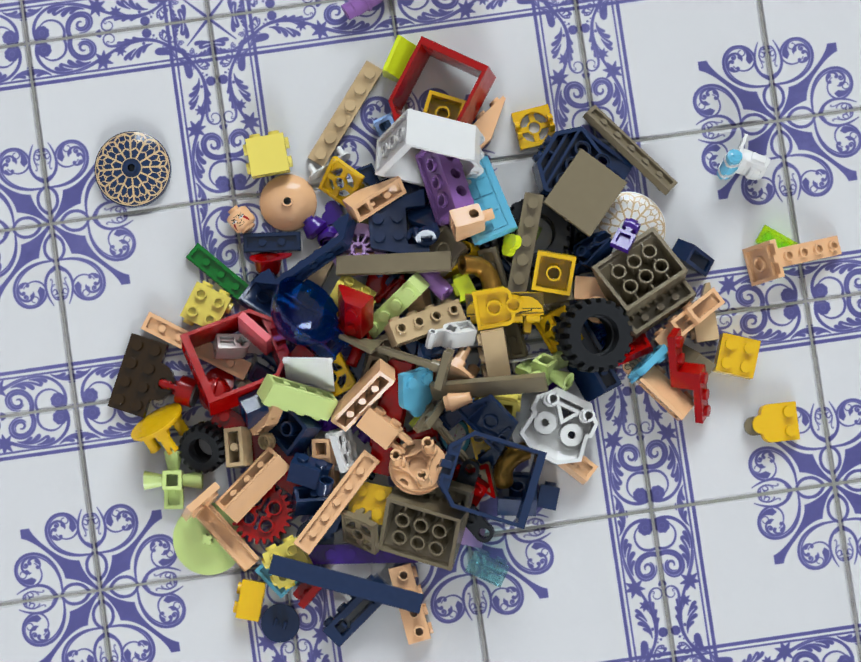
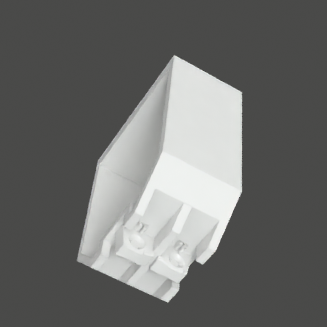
M408 108L377 139L375 175L390 179L399 176L403 182L424 186L415 155L421 150L460 159L469 186L471 180L467 178H477L484 173V169L480 165L484 152L481 150L480 145L485 141V137L476 125Z

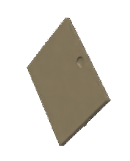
M581 148L543 203L590 237L627 182Z

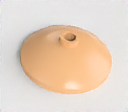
M285 174L273 178L263 188L260 196V210L264 219L269 225L281 231L290 232L303 228L305 226L303 222L311 215L314 217L317 208V198L312 186L305 179L296 175ZM286 198L291 199V203L288 205L284 203Z

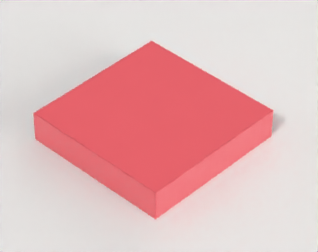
M242 312L238 316L239 332L267 356L272 351V336L245 312Z

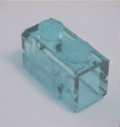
M479 548V551L474 549L465 571L495 586L501 587L510 568L507 565L508 561L498 556L494 559L489 556L490 552Z

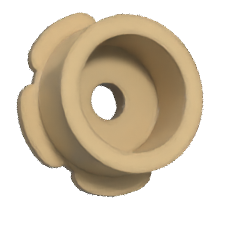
M264 432L259 436L258 444L263 450H266L268 447L273 449L276 439L272 433Z

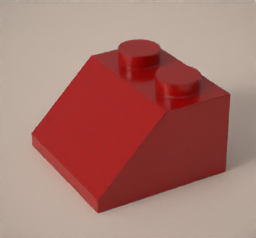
M340 284L338 286V317L344 333L362 339L373 328L374 296Z

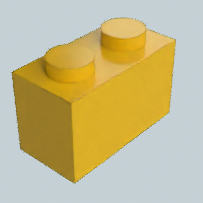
M244 578L242 582L238 583L237 593L240 595L239 600L235 601L233 613H236L235 618L260 621L266 582Z

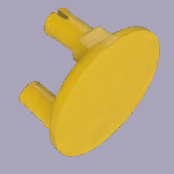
M178 403L168 404L148 414L133 428L131 432L132 439L134 441H144L151 454L160 450L161 445L158 442H161L168 455L173 454L172 449L176 452L179 447L170 436V427L174 426L179 436H182L189 429L182 419L181 405Z

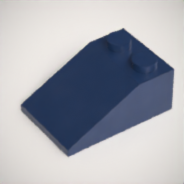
M288 410L287 412L283 411L278 424L269 433L274 435L276 443L287 456H294L296 452L304 453L312 442L311 439L316 437L322 427L311 416H300Z

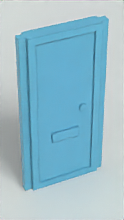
M488 155L480 160L484 173L477 178H467L471 180V184L468 187L474 204L478 203L481 210L492 208L495 219L485 222V231L471 236L474 246L484 244L518 229Z

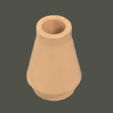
M471 392L447 393L446 396H443L446 411L451 410L453 412L467 404L473 403Z

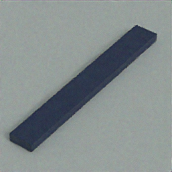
M275 554L272 556L268 574L418 614L424 594Z

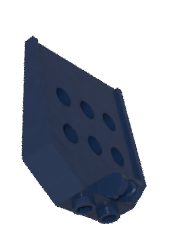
M581 126L556 131L551 136L548 135L542 145L539 146V151L532 158L535 162L532 169L538 192L544 195L545 198L567 169L568 163H571L578 153L577 148H582L596 160H600L623 180L626 179L633 165Z

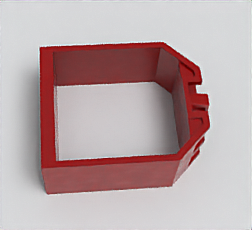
M421 36L388 100L394 121L402 115V109L431 56L478 77L456 120L472 124L496 79L489 66Z
M247 309L180 335L181 349L210 416L238 406V398L260 388L264 378L215 397L194 348L214 341L216 334H232L239 331L238 316L245 312L272 336L271 354L278 366L276 373L273 375L284 378L285 367L282 359L283 357H289V350L285 344L286 338L284 333L278 334V325L274 318Z

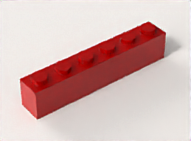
M391 358L387 363L395 368L396 380L383 393L377 406L382 407L386 411V415L391 419L395 418L398 420L403 428L407 410L399 406L398 374L416 369V364ZM398 437L396 441L400 444L401 439ZM370 439V446L372 447L370 454L380 461L373 470V473L390 476V453L394 448L390 447L385 450L373 439Z

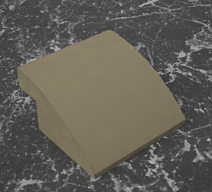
M654 227L636 237L628 254L617 250L592 266V271L604 296L608 300L615 302V307L620 306L624 310L623 315H628L630 319L628 325H632L633 331H630V335L634 340L681 309L689 301H693L697 294L685 280L688 269Z
M451 480L448 492L454 503L471 508L475 487ZM395 485L394 490L386 500L379 550L452 571L469 513L449 507L439 487L424 495H411L401 491Z

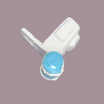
M745 133L738 150H729L724 156L723 162L718 166L717 175L719 179L726 180L737 173L750 180H760L764 176L771 159L744 149L748 136Z

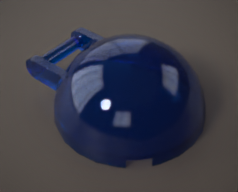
M297 276L284 278L274 290L271 299L270 309L273 324L288 341L299 346H309L320 357L333 358L334 362L341 350L346 349L350 345L338 338L339 334L344 333L337 327L338 318L336 313L339 309L334 300L323 288L309 279L303 282L295 280ZM330 340L336 343L332 350L325 344Z

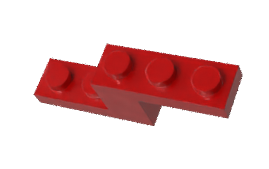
M673 328L667 336L671 387L693 390L695 423L703 424L711 412V407L708 405L710 391L707 389L708 372H706L705 364L685 362V354L682 352L684 337L681 336V328Z

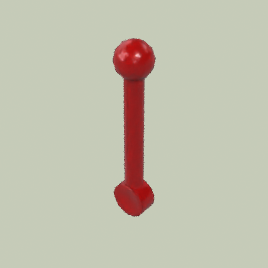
M402 274L379 296H375L374 300L376 303H380L381 299L406 276Z

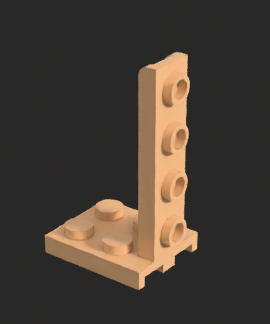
M837 236L781 248L777 247L776 240L773 239L742 249L751 286L785 277L783 267L842 254Z
M214 482L186 506L181 516L186 521L191 517H196L240 568L246 572L260 558L212 505L217 499L216 497L219 495L217 492L220 489V486Z

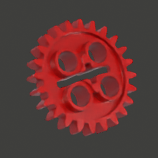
M275 484L262 497V503L259 506L254 505L247 513L254 515L252 523H245V516L238 523H232L233 526H239L236 530L237 533L243 531L241 535L243 539L249 536V543L253 539H255L256 545L259 544L260 540L266 545L268 539L271 543H274L273 537L276 536L280 540L281 532L287 534L284 528L291 527L287 521L293 520V517L289 516L293 509L288 508L292 502L285 501L288 498L287 494L281 496L282 489L276 492ZM267 498H270V502L264 511L267 515L261 517L258 528L254 529L260 518L258 511H263ZM273 504L280 506V510L276 514L270 512V507ZM266 521L272 524L269 531L262 530V524Z

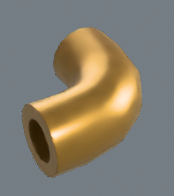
M461 255L459 257L458 270L460 274L477 276L482 283V289L502 286L497 270L489 261L475 255Z
M523 441L517 443L523 446H527L526 443ZM513 448L505 450L494 466L493 477L495 486L500 489L512 486L514 469L519 464L531 459V454Z

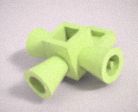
M557 351L552 356L543 352L534 360L522 361L515 367V373L517 374L545 372L548 386L554 382L564 391H567L574 381L573 373L560 370L567 367L569 362L562 359V351Z
M164 451L167 470L162 471V474L144 471V490L162 486V490H164V509H184V486L203 490V472L184 474V470H179L182 459L179 455L181 451H172L173 454L171 455Z

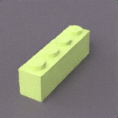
M414 273L373 313V328L369 331L373 339L385 330L384 327L389 323V319L399 316L430 286L419 273Z
M268 373L257 391L261 402L268 407L276 406L287 412L290 410L300 416L308 415L318 421L320 419L328 421L338 404V400L332 392Z

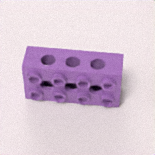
M421 150L415 155L435 221L438 226L449 225L450 210L474 204L462 163L458 158Z

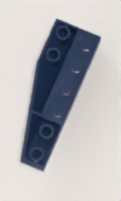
M554 316L557 323L561 322L559 317ZM586 320L581 329V334L584 337L582 343L590 353L597 354L603 348ZM569 365L567 366L568 371L574 374V382L584 400L588 402L622 384L614 369H609L606 372L588 373L578 371L577 368H572Z

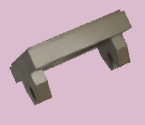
M360 508L354 513L345 509L341 513L343 541L376 555L379 552L378 524L371 520L372 512L369 510L365 513V508ZM350 521L355 522V527L349 525ZM362 526L368 528L369 531H370V534H367V533L362 529Z

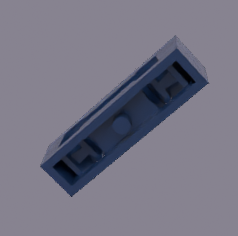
M378 573L374 576L371 574L367 578L389 585ZM350 595L352 599L347 604L343 602L336 610L338 613L334 617L329 616L324 621L323 632L340 647L382 604L370 601L350 621V626L348 627V624L341 619H345L364 600Z

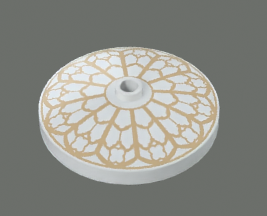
M621 192L593 232L607 231L611 234L610 238L613 239L618 228L622 229L625 219L632 218L641 224L636 237L654 227L665 241L666 223L660 208L650 198L636 192Z

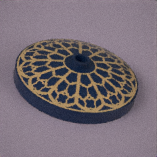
M138 131L123 132L110 138L99 150L94 166L96 182L102 193L112 202L129 208L143 207L156 201L167 189L172 172L170 157L163 145L151 135ZM130 165L135 166L133 171H129Z

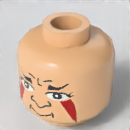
M236 205L228 211L230 215L227 218V222L236 233L242 232L245 234L255 226V217L246 206L238 207Z

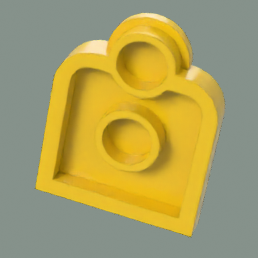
M500 286L472 291L478 330L508 326L514 322L515 314L519 313L523 308L521 297L512 294L507 287Z
M796 402L774 403L761 406L758 410V415L752 421L754 431L760 434L761 438L768 443L800 439Z

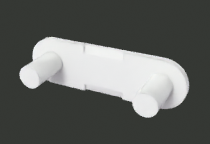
M341 146L335 149L339 155L338 158L344 162L351 157L350 152H344ZM312 163L309 164L307 168L311 173L309 176L310 180H316L323 176L329 164L317 170Z
M550 351L544 352L550 356L553 355ZM543 352L509 360L512 372L515 373V367L518 365V362L535 359Z

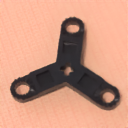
M473 458L466 459L460 467L456 482L475 487L480 473V463ZM467 464H472L475 467L474 473L467 472L465 468ZM472 503L470 509L479 511ZM469 513L466 528L478 541L483 543L489 542L494 536V527L486 518ZM480 529H488L489 536L484 537L480 535Z

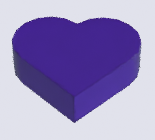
M332 200L326 203L325 212L322 214V219L326 220L327 225L330 226L337 221L340 215H344L339 204Z

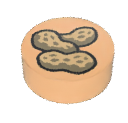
M637 358L622 364L623 371L629 375L631 370L640 362V359Z

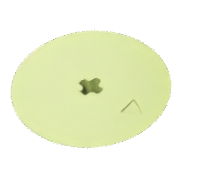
M212 503L215 509L236 531L239 526L232 525V523L235 521H233L216 503ZM182 516L179 518L173 532V546L178 559L185 567L198 574L215 575L228 570L236 563L196 517H191L187 521Z

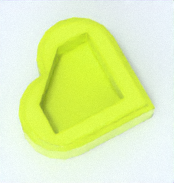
M515 234L504 235L502 254L512 257L521 246V237Z

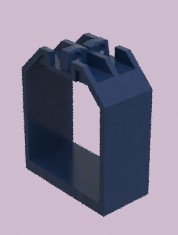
M473 431L450 443L447 446L445 459H441L439 462V467H442L437 480V484L449 507L524 529L547 453L477 431ZM474 436L534 455L515 522L457 505L452 500L448 490L462 444L465 440Z

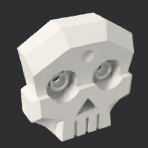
M558 387L536 395L529 408L531 414L519 431L522 440L528 447L546 452L545 460L555 465L581 462L587 439L593 437L599 424L595 417L592 403ZM562 409H565L571 412L572 414L563 418ZM543 419H546L548 421L547 426L542 425L541 422ZM570 431L574 433L573 439L568 437Z

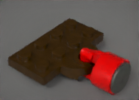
M132 333L108 406L145 418L151 400H164L170 394H173L175 403L191 408L196 404L200 391L194 378L183 375L177 381L173 370L163 364L169 345Z

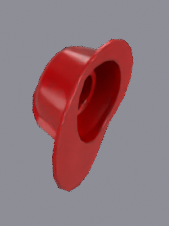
M257 253L251 255L249 260L254 262L256 271L259 274L270 269L277 275L281 270L282 259L292 256V253Z
M217 367L211 369L206 374L215 397L233 390L234 377L230 373ZM200 393V403L205 409H207L205 402L202 398V395Z

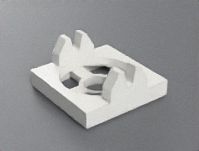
M351 427L346 432L341 428L328 431L325 434V438L331 441L337 465L334 466L335 471L340 473L347 472L359 457ZM339 437L341 438V441H342V448H341V444H340V441H339Z

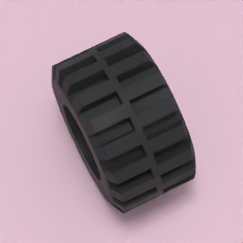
M201 421L184 432L183 437L179 440L181 444L178 446V450L181 451L179 454L180 458H184L183 463L185 465L188 464L190 470L195 469L197 473L202 471L203 474H206L209 471L213 472L226 462L223 426L218 427L219 424L216 422L212 424L211 421H206L205 423ZM199 439L206 441L210 445L212 455H208L201 450Z

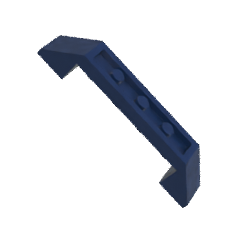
M349 213L339 217L337 221L332 223L339 234L338 236L330 239L328 243L316 249L311 255L299 261L288 271L283 272L280 277H277L270 269H267L253 280L262 290L287 293L334 260L336 256L341 255L350 248L357 224Z

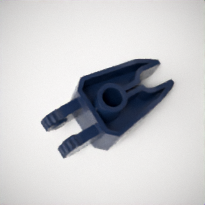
M607 231L593 233L590 237H586L573 246L572 251L574 252L573 255L576 256L575 264H577L575 265L573 276L581 274L586 269L592 270V266L612 253L613 247L610 246L612 240L610 233Z

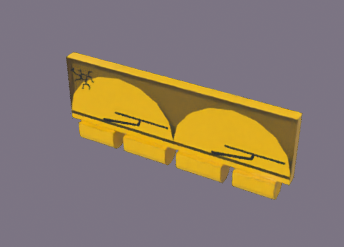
M543 291L511 292L520 296L523 300V308L519 313L515 314L513 323H523V316H526L527 323L541 322V315H544ZM472 293L465 294L466 315L470 317V321L473 324H477Z

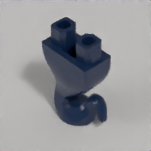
M430 203L426 208L412 209L407 212L411 228L407 232L406 239L410 240L413 235L415 241L420 245L429 246L434 244L440 236V229L435 221Z

